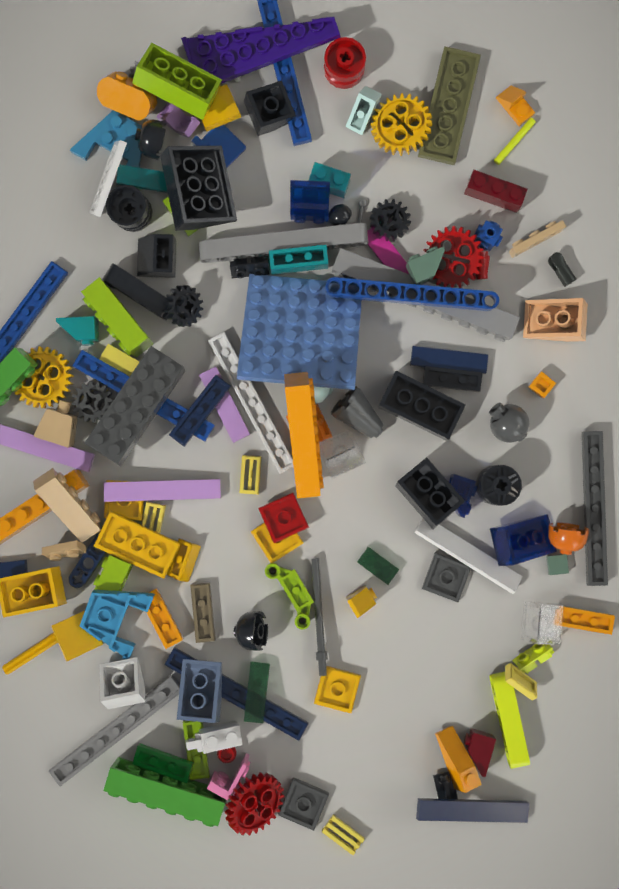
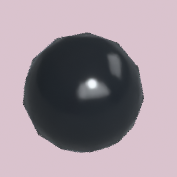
M344 204L335 205L330 209L329 221L333 226L345 225L352 216V212Z

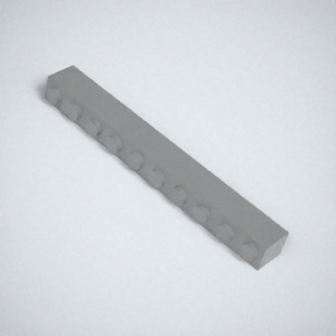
M340 248L332 268V272L335 273L334 276L338 278L413 284L409 274ZM430 282L421 284L428 286H438ZM370 287L371 291L378 293V289L376 287ZM389 288L387 290L388 296L396 297L397 290ZM408 290L406 292V295L409 299H415L417 297V294L414 290ZM429 291L426 293V298L434 301L436 295L434 292ZM452 293L446 294L445 297L448 302L452 303L455 301V296ZM465 296L466 303L474 304V299ZM407 304V305H409V306H411V307H415V308H416V306H417V305H413V304ZM418 305L423 307V311L429 314L436 312L441 314V318L447 321L454 319L459 321V325L469 328L472 326L477 328L476 331L481 334H493L495 339L502 342L512 339L520 319L518 316L497 308L491 311Z

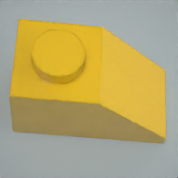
M366 585L346 596L357 618L376 605L374 599L377 596L373 589H368Z

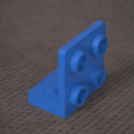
M225 125L210 130L202 139L196 135L191 140L193 146H222L226 168L246 150V146Z

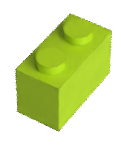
M113 555L105 557L101 565L103 571L101 575H97L94 581V590L122 591L133 564Z

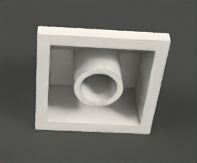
M138 657L99 665L100 702L107 709L146 702L145 683Z

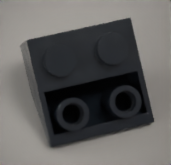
M152 234L138 238L137 277L175 278L176 238L174 235Z

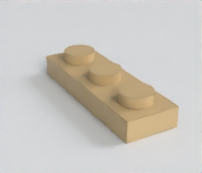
M562 220L558 223L553 221L545 226V230L541 232L536 230L531 233L529 239L525 241L520 239L513 243V247L509 251L511 257L514 258L562 232L566 228L564 221Z

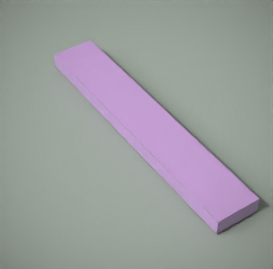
M0 424L1 445L90 472L95 454L74 447H64L33 437V434Z
M220 479L104 482V502L221 498Z

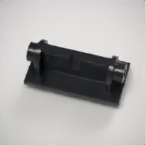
M264 256L252 257L251 263L248 264L247 258L230 261L232 278L249 277V274H254L255 276L269 275L268 258H264Z
M449 772L433 775L438 799H458Z

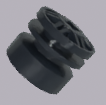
M123 185L116 187L110 192L106 200L108 216L114 223L126 231H141L148 226L152 219L153 210L151 203L140 190L133 186ZM132 208H134L135 211H132V214H129L128 211H131Z
M494 465L483 469L475 482L479 498L490 505L503 506L511 504L519 497L522 490V481L519 474L512 467L506 465ZM499 482L504 483L501 489L496 487Z

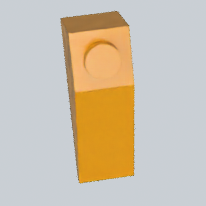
M449 726L435 733L454 789L467 793L482 785L476 767L454 727Z

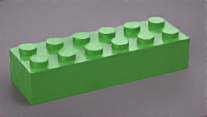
M120 757L110 767L103 790L108 792V795L127 798V801L131 803L140 802L146 804V807L151 809L160 808L170 815L179 814L190 821H202L204 825L209 827L219 825L226 799L208 790V784L190 779L187 783L134 765L132 764L133 761Z

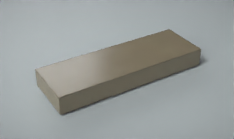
M210 583L191 584L196 643L215 641Z

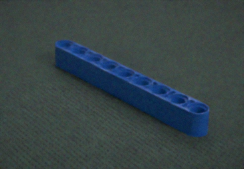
M338 277L328 279L325 285L327 294L335 298L491 311L497 307L500 301L497 293L484 290ZM337 283L340 289L337 292H331L329 285ZM350 285H357L359 291L356 294L350 293L348 291ZM374 286L378 289V294L372 296L368 293L367 289ZM389 288L396 289L397 296H388L387 290ZM408 290H414L417 294V297L415 299H409L406 295V292ZM427 292H434L436 299L434 301L428 300L426 298ZM447 293H452L455 296L454 302L450 303L446 300L445 296ZM472 295L474 297V304L466 303L465 296ZM489 296L494 300L493 306L486 305L485 297Z

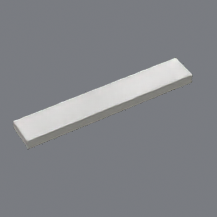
M423 518L421 519L414 533L510 593L516 592L523 576L441 525H438L433 530Z

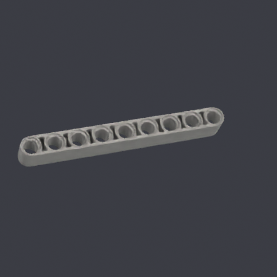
M354 223L203 240L199 242V251L202 263L231 261L233 259L269 256V250L327 245V250L364 246L369 242L367 224Z

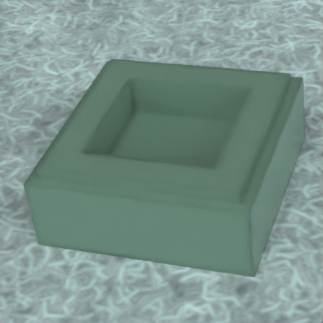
M566 554L546 556L548 575L569 573Z

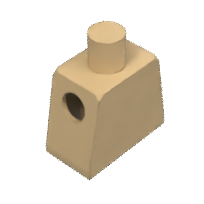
M60 400L57 409L47 408L33 437L64 447H73L75 444L77 416L69 413L71 402Z

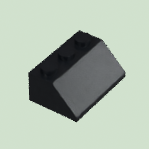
M427 457L398 480L395 485L433 530L465 502Z

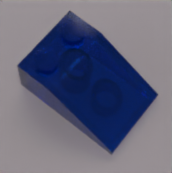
M290 180L291 220H294L296 223L313 221L316 224H323L325 221L328 222L330 182Z
M548 514L490 528L499 566L516 565L557 552L548 538L550 524Z

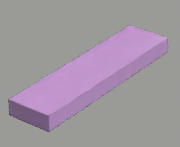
M217 367L199 375L205 387L215 375L222 379ZM228 391L215 408L232 442L235 443L249 436L250 433Z

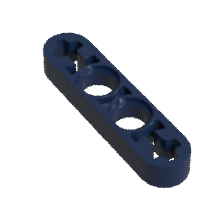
M100 531L96 534L86 553L83 554L69 576V584L74 588H80L88 582L107 553L105 551L97 552L94 548ZM86 558L93 559L94 565L92 568L84 566ZM82 570L88 572V575L84 573L81 576L82 582L75 583L76 579L74 576L80 575Z

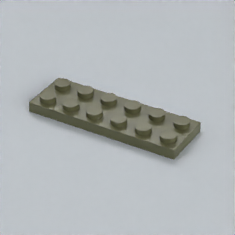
M444 46L428 112L431 113L432 118L430 120H432L433 126L429 127L431 128V134H427L428 141L422 140L423 147L420 146L418 157L455 165L480 62V54Z

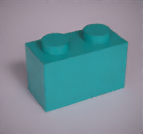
M314 162L309 177V187L345 198L351 174Z

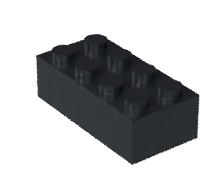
M395 371L378 408L447 441L450 439L466 404Z

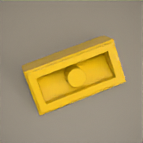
M178 539V542L181 544L166 575L179 581L189 582L201 546Z

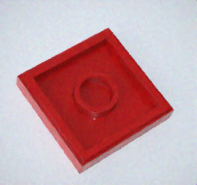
M294 493L258 508L273 543L309 528Z

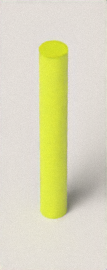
M529 118L494 159L497 165H500L536 123L533 118Z

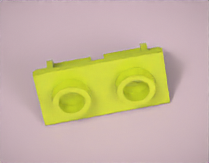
M543 638L525 652L520 653L512 661L518 669L528 674L538 667L535 663L536 660L542 664L552 657L554 651Z

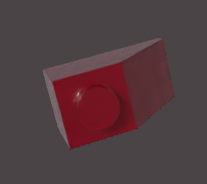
M470 728V732L465 735L464 744L481 776L486 777L496 738L493 734Z

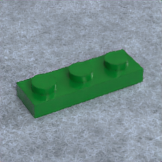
M140 743L137 746L132 764L187 783L194 762Z

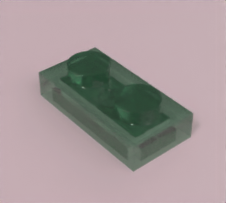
M370 547L366 548L357 563L387 585H389L399 571L397 567Z

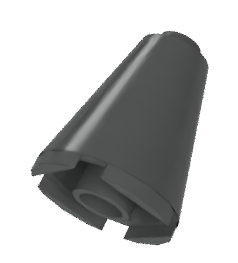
M355 386V390H349L345 394L346 397L336 403L331 414L336 419L369 438H377L383 432V423L360 388Z

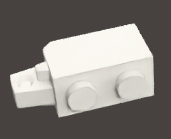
M236 721L202 728L199 730V733H195V738L185 740L187 750L197 749L198 752L206 754L241 746L240 726Z

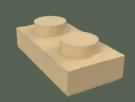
M78 540L42 547V555L51 561H59L63 557L74 558L78 557L79 554L86 553V545Z

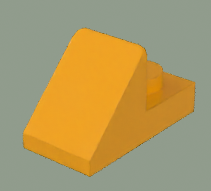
M510 85L496 99L520 127L529 118L534 116L535 111L524 99L526 92Z

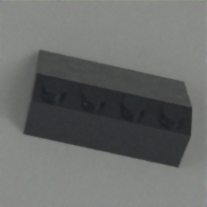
M168 146L160 155L175 231L195 230L236 222L237 216L222 146Z

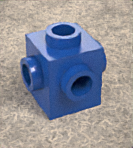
M486 220L483 226L479 224L474 233V235H477L475 242L482 241L478 247L491 251L494 246L498 247L503 238L500 234L503 229L496 222Z

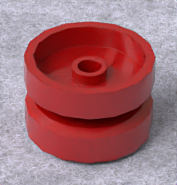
M348 37L337 38L329 44L324 56V73L330 84L336 88L348 89L361 81L364 76L366 63L365 49L355 39Z

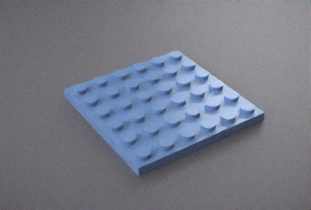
M249 274L237 380L285 384L284 374L308 372V377L313 378V385L316 387L355 390L362 300L329 296L326 292L325 285L327 281L269 275L255 276L254 274ZM337 283L329 285L331 292H337L340 289ZM353 284L348 287V291L356 294L359 288Z

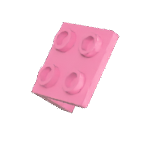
M245 754L232 780L229 779L226 773L214 771L207 789L228 800L230 795L235 794L233 789H239L240 777L245 778L251 763L248 761L249 754Z

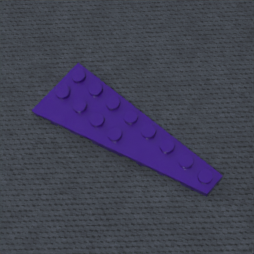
M335 17L312 19L310 22L299 23L297 21L281 26L280 24H275L273 27L245 28L229 33L216 32L214 35L207 36L201 34L198 37H183L181 40L188 62L222 79V84L341 38Z

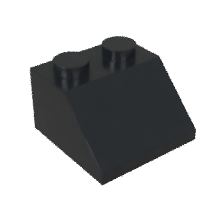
M282 80L246 92L244 103L258 136L275 131L296 117Z

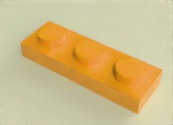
M156 588L148 592L155 595L146 613L165 649L184 638Z
M556 605L553 624L612 635L615 616Z

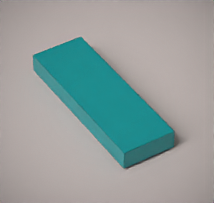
M119 164L116 185H129L135 188L168 193L163 171Z

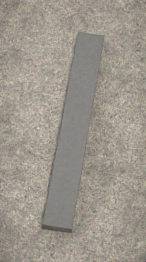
M172 674L145 695L146 702L132 705L52 767L48 772L57 784L62 786L179 695V682Z

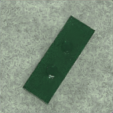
M250 662L244 722L263 723L270 668L268 663Z

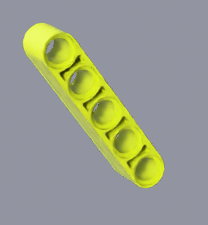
M505 671L490 674V683L509 767L513 769L530 765L514 687L505 681Z

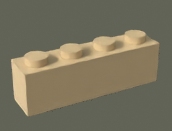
M52 468L33 481L34 490L77 539L83 543L101 531L99 525L101 520L95 512L92 513L89 510L90 507L84 499H79L76 489L66 484L67 480L61 472L57 473Z

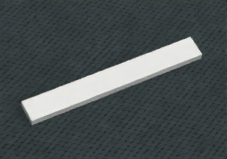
M225 331L209 339L208 341L279 474L293 468V457L252 381L237 380L239 357Z

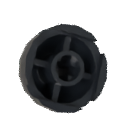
M154 119L147 120L143 123L141 129L137 128L135 140L138 141V148L144 156L159 160L160 156L156 155V153L159 154V151L162 149L166 131L162 127L166 126V122Z
M247 612L239 618L234 626V636L241 647L246 650L262 651L263 648L261 647L267 644L268 624L264 625L263 619L266 616L263 612Z

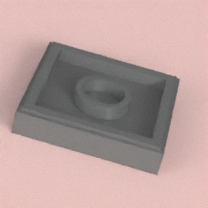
M434 553L422 589L459 602L471 568L464 563Z
M293 777L278 816L314 831L329 792Z

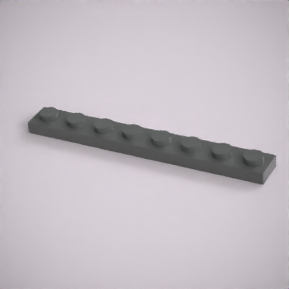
M603 431L582 432L585 527L589 529L588 539L585 544L586 584L588 586H608Z

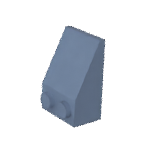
M183 659L177 720L208 723L220 722L222 662Z

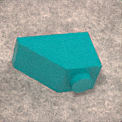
M95 316L56 318V322L82 345L91 346L94 345V342H99V321Z

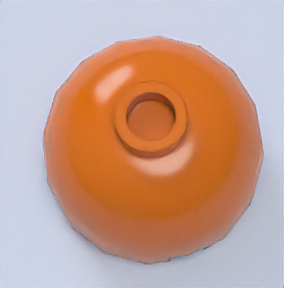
M553 523L549 524L548 538L550 543L560 550L561 554L571 555L572 551H579L586 544L589 534L587 527L581 530L579 525L557 523V526H553Z

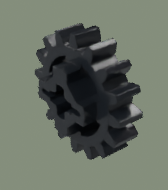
M385 199L383 205L378 202L377 208L374 207L372 209L373 214L369 217L372 220L370 227H375L373 233L378 232L379 239L385 236L386 241L390 237H392L393 241H396L397 235L402 238L404 233H407L409 230L407 226H410L411 221L407 219H409L411 214L405 213L407 206L402 208L401 201L395 204V199H392L391 203H388V200ZM393 215L392 221L387 225L388 219Z
M177 285L176 289L171 288L172 294H166L169 300L164 302L168 307L164 310V312L169 313L167 319L172 320V324L179 327H190L192 323H197L196 317L201 318L199 311L204 309L200 307L203 300L198 299L201 294L195 293L196 288H191L189 285Z

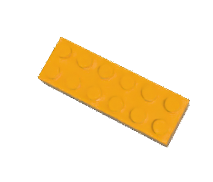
M308 372L284 374L297 498L321 496L320 489H323L324 485L313 378L308 377Z

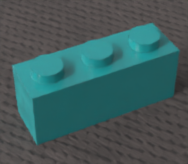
M327 245L269 250L272 275L328 269Z

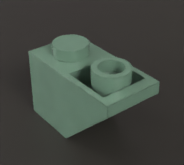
M437 246L430 248L426 251L427 254L422 256L416 254L409 258L406 268L413 284L421 285L434 278L445 251L444 246L441 248Z

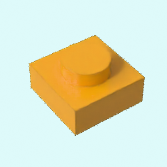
M541 371L528 387L543 399L556 383Z

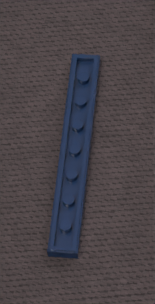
M174 647L164 665L181 674L183 659H197ZM222 674V698L296 740H300L308 726L307 721Z

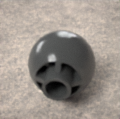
M497 403L490 409L489 414L492 416L490 428L497 439L512 443L520 442L526 438L529 429V418L521 407L513 404L503 406L502 403Z

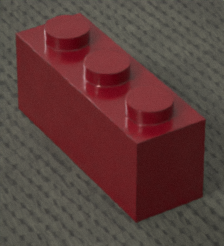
M473 169L464 195L517 213L523 204L528 188Z

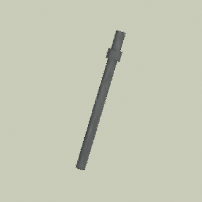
M319 558L311 559L318 651L316 652V660H318L319 676H327L326 660H328L327 651H325L320 566Z

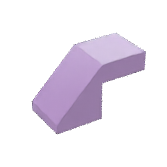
M169 102L166 103L157 115V118L160 121L166 122L168 127L188 138L200 124L195 117L186 115L179 107Z

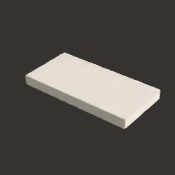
M122 140L115 141L89 211L94 216L101 217L127 145Z

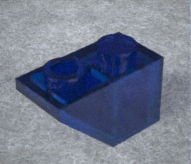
M451 474L449 483L465 500L455 512L458 517L465 518V515H469L472 504H469L471 496L474 497L477 491L476 481Z

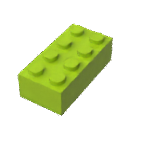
M151 42L136 67L132 84L203 120L217 95L222 79Z
M100 277L81 291L85 296L83 301L93 311H97L95 316L105 326H109L107 331L117 341H121L118 345L129 356L132 354L137 358L154 344Z

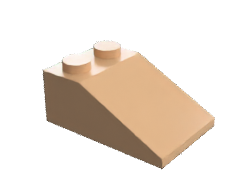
M584 298L525 300L523 338L565 342L586 341L587 302Z

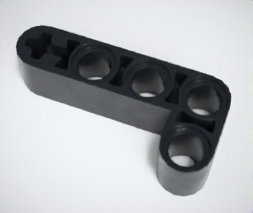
M112 263L102 280L111 288L120 291L161 319L167 321L169 313L164 312L168 308L164 302H168L169 299Z

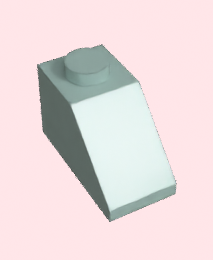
M365 86L358 94L346 127L363 135L375 113V108H377L382 94Z

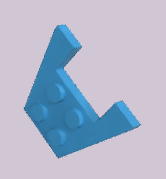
M113 110L78 141L70 151L87 161L96 144L111 152L114 142L122 140L127 143L122 156L123 159L128 161L126 165L140 168L142 153L138 148V141L135 140L137 128L141 129L142 125Z
M93 590L80 627L97 640L105 642L109 645V649L113 652L117 651L123 656L124 660L129 659L136 643L117 637L128 606L148 612L155 594Z

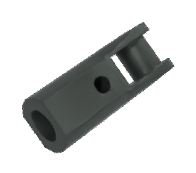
M555 252L549 257L548 263L564 287L577 280L561 253Z

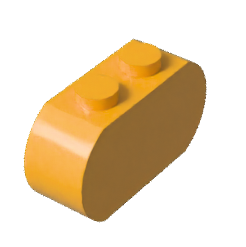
M112 72L98 83V99L107 108L135 120L144 119L156 108L157 96L132 84L133 78L128 77L124 72Z

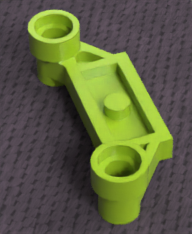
M276 563L268 564L265 568V575L270 579L277 578L298 612L295 618L296 627L301 630L308 628L310 625V607L314 600L295 568L289 570L280 567ZM274 567L277 572L273 574L269 569ZM301 617H304L306 619V622L301 623L299 619Z

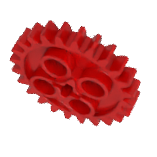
M452 226L451 231L448 227H445V233L438 230V237L432 235L433 242H426L430 246L429 249L436 246L441 248L444 242L448 240L451 242V249L444 251V254L454 255L455 253L456 257L468 259L470 263L453 261L452 263L451 258L442 257L446 262V267L443 270L438 268L432 280L438 279L436 285L444 282L443 287H448L450 284L451 288H455L457 284L459 288H462L463 282L466 285H470L469 278L476 280L474 274H481L478 267H484L480 260L485 259V256H481L480 253L485 249L478 247L482 241L475 242L477 235L475 234L470 237L471 230H467L464 233V227H460L458 231L456 226ZM465 245L470 248V253L467 256H463L461 253V249ZM459 264L463 265L465 269L462 275L456 273V267Z
M259 772L258 776L252 774L250 780L246 777L245 783L239 782L240 788H234L235 794L229 796L231 802L226 803L229 809L225 811L227 815L225 819L237 834L240 832L244 836L247 833L250 836L252 831L257 834L258 828L264 830L266 823L268 825L271 824V818L276 819L275 812H280L278 806L283 804L280 799L284 797L281 793L284 789L281 787V783L267 772L264 775Z

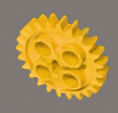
M401 93L400 98L397 99L394 94L392 101L386 98L387 104L380 102L381 110L375 108L377 115L372 116L374 122L371 123V128L373 129L371 133L375 136V143L379 142V148L384 147L386 153L391 149L392 155L399 151L400 156H402L403 151L406 150L409 155L410 149L416 152L417 145L423 147L422 140L428 141L427 134H431V128L429 127L433 126L432 120H430L432 116L431 113H428L429 107L425 106L423 100L419 102L418 96L412 100L411 94L404 98L403 93ZM402 109L406 110L405 113H403V114H398V112H399L400 110H402ZM413 122H419L417 126H411ZM392 123L390 127H384L385 124ZM405 135L404 139H397L398 136Z
M38 346L37 351L31 348V353H26L33 360H40L41 367L35 369V373L30 376L33 380L32 384L27 386L26 380L28 378H25L22 382V387L14 394L21 395L20 401L27 399L26 405L30 406L33 403V407L38 408L40 405L43 409H46V404L49 407H53V401L59 404L60 397L66 399L64 392H71L67 386L73 385L69 378H73L74 375L68 372L73 368L66 366L69 360H62L64 355H57L58 351L55 349L51 352L49 347H46L44 350L43 347ZM58 369L57 377L52 378V371ZM43 375L45 379L41 380L39 376ZM48 385L49 393L44 395L43 388Z

